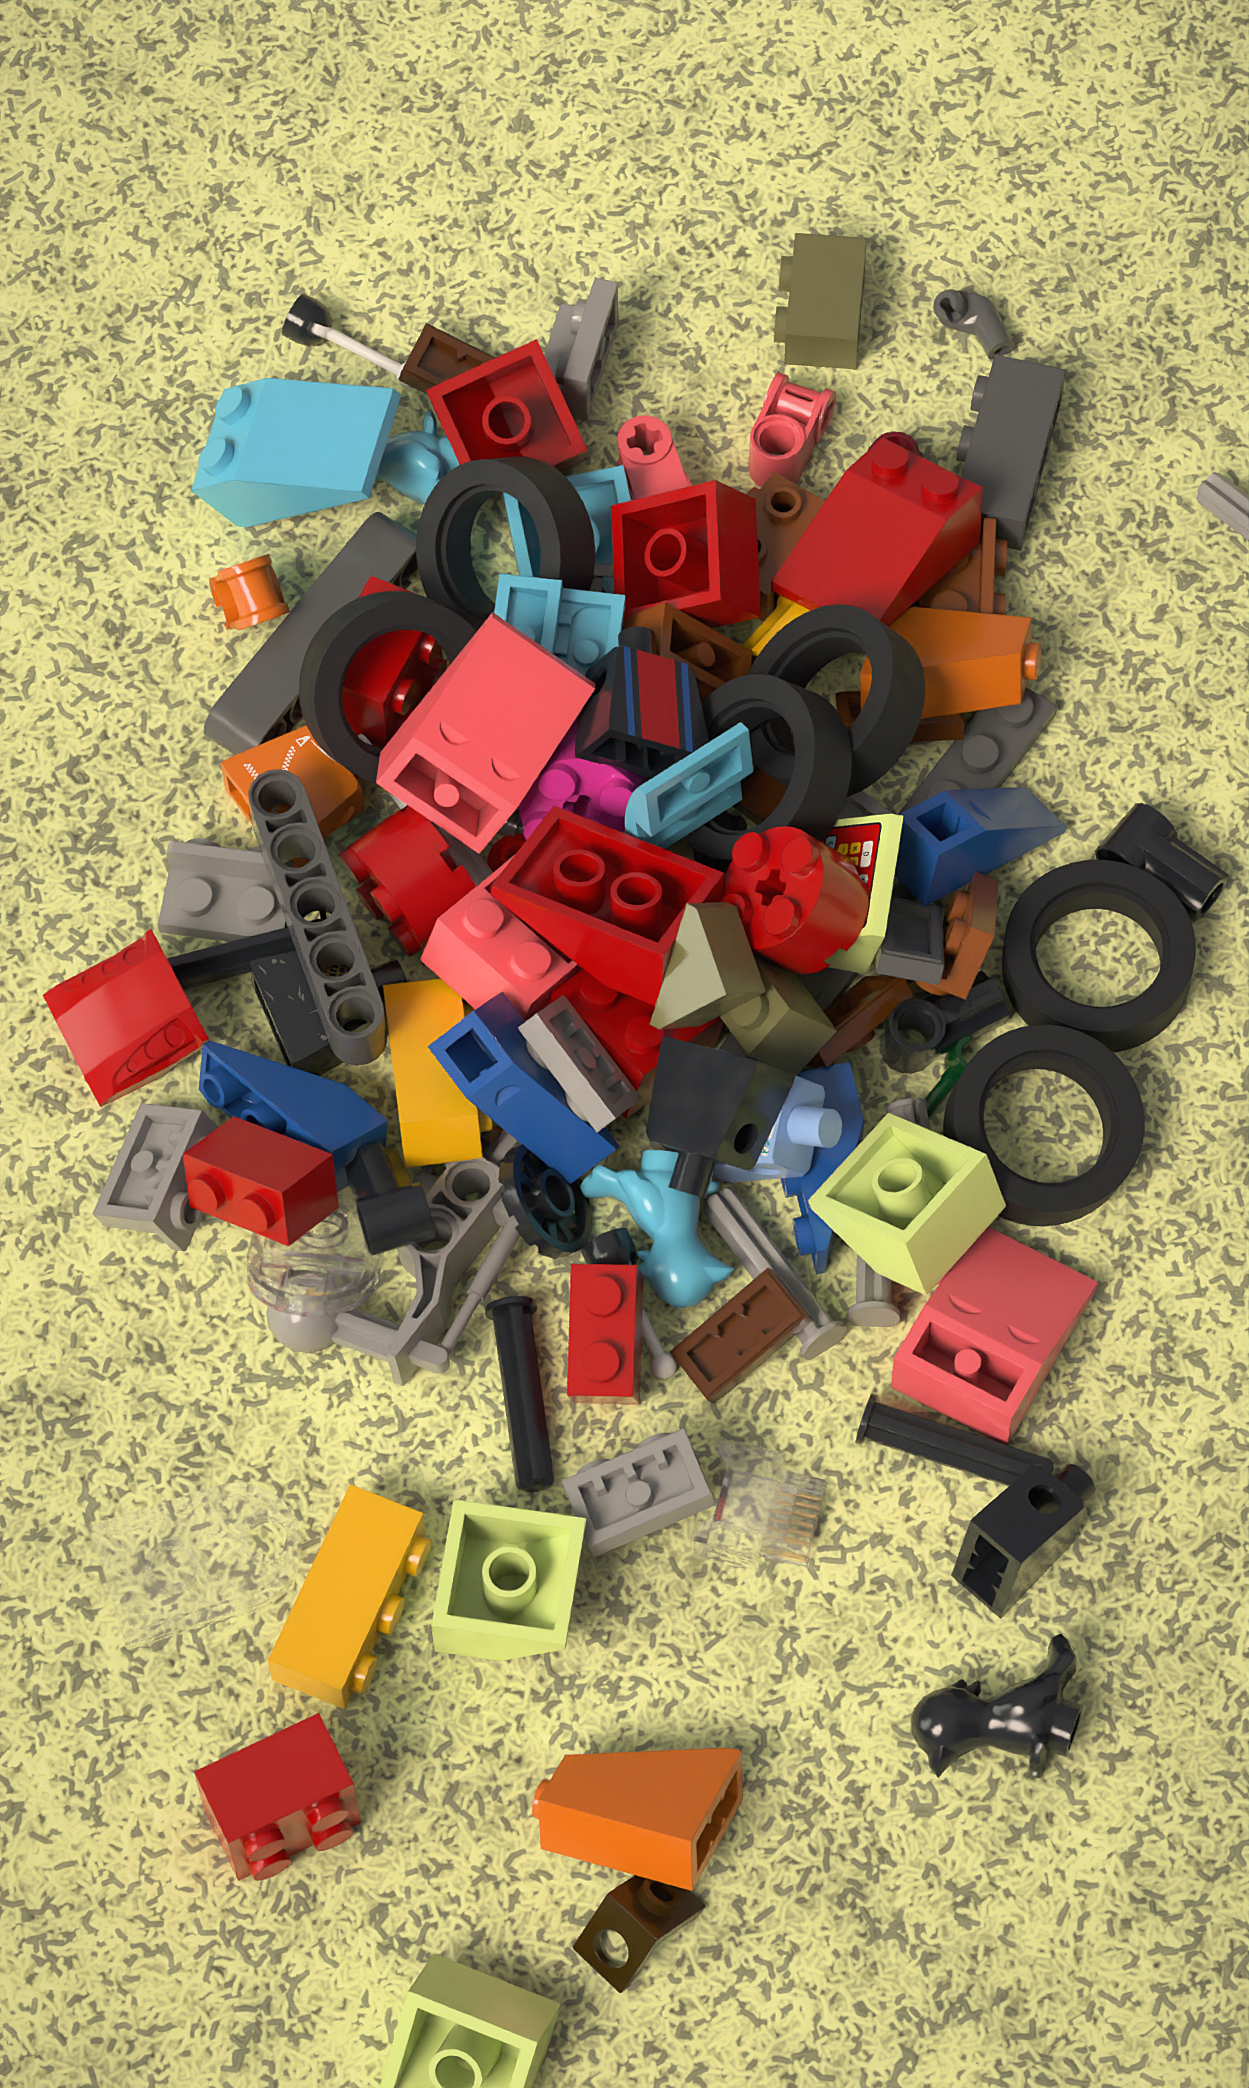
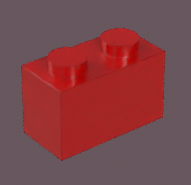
M231 1117L183 1153L191 1208L288 1247L339 1208L333 1154L238 1117Z
M571 1264L567 1396L574 1403L640 1405L644 1275L637 1265Z

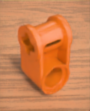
M270 554L217 572V576L209 578V585L216 607L222 606L226 619L224 626L227 631L235 628L241 630L290 612L271 565Z

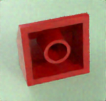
M537 339L426 390L460 465L481 459L529 457L543 461L559 472H562L590 459L588 449ZM499 491L492 495L490 498L502 495V492Z

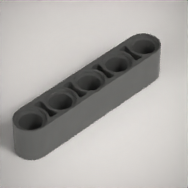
M375 512L370 515L220 696L207 716L204 725V735L229 752L237 755L291 732L303 717L299 713L301 710L299 677L305 653L314 635L333 613L349 602L358 599L370 576L407 589L412 583L407 579L415 569H418L416 556L417 534L381 512Z
M281 769L268 770L256 777L251 783L248 792L255 837L332 1051L344 1063L355 1066L369 1064L379 1058L387 1044L384 1009L380 994L304 785L299 777L290 771ZM277 804H285L292 807L282 814L266 812L268 808ZM297 857L311 860L309 864L300 868H292L285 865L287 861ZM313 911H325L331 914L329 918L321 922H310L304 919L307 914ZM334 965H344L351 969L347 974L339 977H331L323 973L327 968ZM361 1019L371 1023L367 1029L361 1032H350L342 1028L352 1020Z

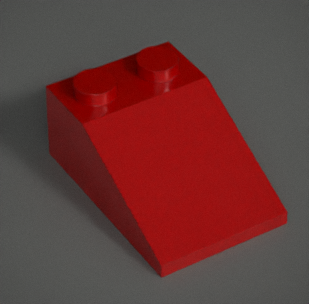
M882 438L842 475L772 579L771 591L810 611L834 604L855 606L865 610L889 626L980 543L983 487Z
M553 805L491 885V895L604 986L655 1006L687 903L719 902L724 888V873Z

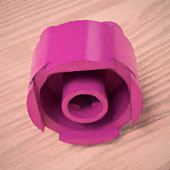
M578 715L519 804V814L524 826L525 839L529 838L553 805L624 832L628 800L639 786L649 781V777L634 774L613 765L598 764L576 758L575 742Z

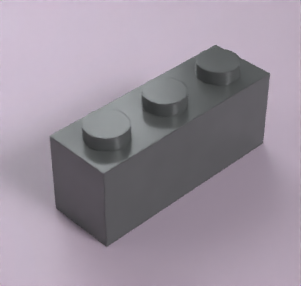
M995 354L989 377L982 375L977 377L970 410L979 413L975 427L967 425L963 427L956 461L965 462L961 477L983 487L980 534H982L984 517L996 518L995 539L1007 540V548L1021 551L1063 398L1066 369Z

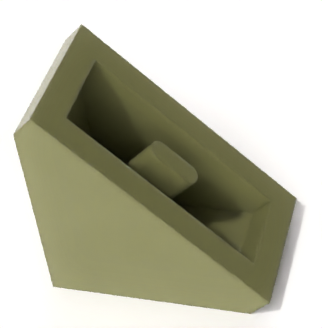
M728 902L687 903L650 1025L658 1029L699 1027L766 992L736 906Z

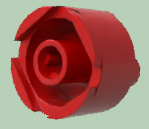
M407 805L350 844L346 849L337 854V857L354 882L358 885L363 883L355 889L362 904L376 920L385 916L393 923L388 927L389 932L402 951L408 957H411L426 947L437 919L476 886L463 865L457 868L446 851L450 846L432 823Z
M781 826L768 829L760 834L749 832L739 838L732 850V862L724 876V888L719 902H728L737 907L752 952L790 972L811 974L830 966L825 960L831 957L839 948L847 952L856 942L866 921L869 907V892L867 883L859 878L855 868L858 866L851 858L800 829Z

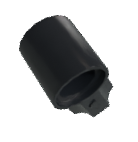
M1135 803L1095 850L1097 860H1110L1129 864L1148 872L1162 881L1178 897L1186 909L1189 918L1193 921L1203 917L1217 901L1221 892L1226 887L1229 874L1180 841L1174 826L1162 813L1143 803Z
M981 970L978 972L966 1000L952 994L943 996L932 994L924 999L912 998L902 1001L894 1007L880 1039L879 1051L883 1061L889 1068L899 1073L913 1074L923 1071L932 1063L934 1058L950 1051L963 1037L971 1035L972 1038L970 1040L1005 1024L1009 1018V1013L1004 1002V995L994 978L988 977ZM905 1028L914 1029L922 1034L926 1043L921 1045L910 1044L900 1036L899 1030Z
M380 1142L359 1147L356 1156L350 1163L345 1165L350 1188L355 1197L362 1233L370 1255L373 1256L435 1238L434 1225L424 1190L420 1182L412 1184L399 1152L384 1148Z

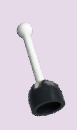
M306 293L301 294L296 299L283 324L282 335L308 347L317 346L328 339L395 374L397 380L399 379L405 363L400 364L333 329V319L330 310L321 301ZM398 380V382H399L401 385L406 386V387H410L409 385H407V384H405V383H403V382H401V381Z
M627 1228L607 1231L587 1242L580 1250L586 1264L636 1265L638 1260L636 1246ZM643 1308L642 1336L653 1358L651 1361L652 1373L660 1379L670 1378L676 1372V1360L672 1355L664 1352Z

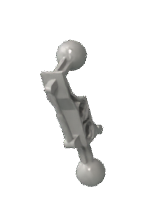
M503 1129L483 1154L482 1158L441 1163L444 1173L440 1178L433 1175L434 1165L436 1164L421 1166L420 1173L413 1177L412 1184L420 1182L424 1190L434 1225L435 1238L397 1249L401 1265L416 1279L417 1294L401 1325L349 1307L347 1297L340 1287L323 1273L300 1271L284 1277L270 1293L266 1317L268 1328L275 1338L293 1352L313 1354L336 1343L389 1363L394 1383L401 1386L406 1384L418 1367L435 1373L446 1372L450 1367L449 1355L477 1305L485 1300L521 1236L515 1228L518 1222L514 1215L508 1216L502 1202L501 1193L505 1191V1187L498 1180L500 1162L506 1159L504 1156L509 1149L521 1143ZM473 1193L486 1194L482 1199L475 1202L463 1201L467 1195ZM502 1227L467 1290L468 1296L442 1343L440 1346H437V1342L446 1332L454 1286L499 1228ZM435 1241L449 1242L445 1247L438 1250L424 1249L428 1244Z

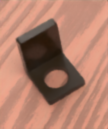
M634 1875L607 1893L576 1940L573 1949L619 1993H622L630 1986L656 1945L696 1919L704 1910L705 1904L690 1890ZM602 1930H613L625 1940L628 1947V1959L625 1964L614 1963L604 1955L599 1940Z

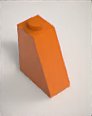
M909 607L888 626L911 644L923 666L925 701L921 719L1021 704L1028 680H1038L1042 648L1041 643L1032 642L1031 617ZM866 656L860 673L861 711L867 700L872 681V668L868 656Z
M706 1748L564 1755L551 1779L544 1778L540 1782L533 1800L532 1814L534 1818L539 1819L541 1849L693 1891L743 1800L742 1751L733 1748Z

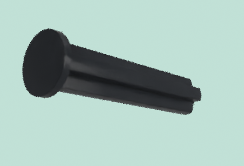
M319 911L320 919L310 922H321L329 918V914L325 911ZM285 927L167 958L182 989H187L249 973L250 961L296 951L289 929Z
M511 1296L500 1298L485 1306V1315L488 1319L493 1320L515 1485L519 1490L533 1493L551 1488L554 1483L531 1316L537 1311V1303L531 1297Z
M871 1393L855 1440L856 1444L862 1445L864 1439L1008 1487L1035 1464L1043 1465L1052 1474L1054 1471V1462L1049 1458L877 1402L878 1395Z

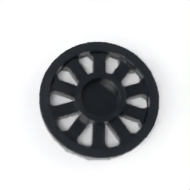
M523 1144L509 1149L504 1156L506 1159L500 1162L498 1180L505 1187V1191L501 1193L502 1202L508 1216L514 1215L518 1222V1225L515 1227L518 1233L529 1246L535 1244L540 1255L549 1258H562L581 1250L589 1241L591 1235L592 1212L589 1198H584L580 1189L582 1184L580 1177L570 1184L558 1171L551 1169Z

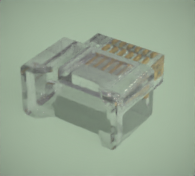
M721 1438L718 1447L720 1461L717 1470L723 1478V1484L715 1514L698 1523L694 1538V1557L757 1573L759 1572L762 1557L807 1567L827 1493V1480L785 1470L786 1453Z

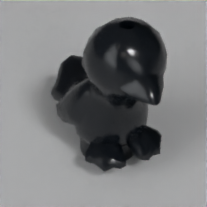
M1062 1633L1052 1636L1048 1646L1046 1665L1034 1677L1010 1685L988 1700L978 1697L981 1692V1681L977 1680L971 1685H967L963 1679L949 1687L932 1691L922 1697L912 1712L911 1733L918 1746L928 1755L929 1767L938 1778L959 1757L980 1747L992 1746L1013 1754L1030 1756V1775L1039 1779L1045 1770L1048 1752L1067 1757L1083 1709V1705L1062 1698L1064 1688L1076 1673V1655L1071 1648L1069 1640Z

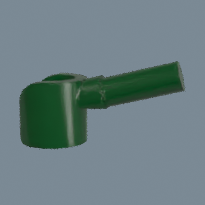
M971 1035L963 1037L947 1052L944 1058L946 1070L940 1076L941 1079L924 1098L928 1105V1119L952 1091L957 1080L968 1065L963 1059L962 1048L972 1038Z

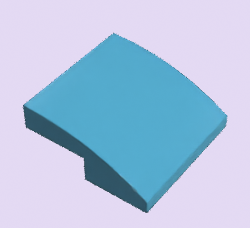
M499 573L494 613L585 676L591 666L614 647L618 646V634L623 628L626 598L625 595L566 589L563 588L562 580Z
M740 722L639 786L628 800L625 813V834L666 849L741 801L740 780L753 773L749 729Z

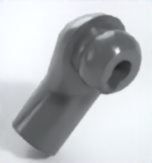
M946 289L936 296L933 310L944 326L977 336L987 357L991 360L994 359L995 354L1003 356L1012 352L1015 344L995 305L989 298L953 289Z

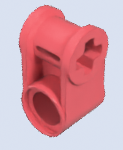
M777 372L769 386L763 407L752 427L750 435L748 469L751 479L757 486L762 488L773 472L780 474L795 484L798 482L816 443L821 441L832 417L836 402V391L826 388L821 393L789 382L788 375ZM777 452V453H783L784 455H778V456H777V455H771V454H769V453Z
M643 415L631 418L624 423L617 436L620 454L618 466H624L630 500L692 486L687 473L682 468L671 432L663 421L656 417Z

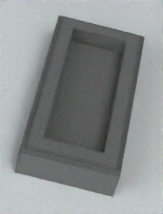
M891 897L885 938L876 953V973L940 985L944 969L942 908L939 905L929 904L924 906L921 902Z

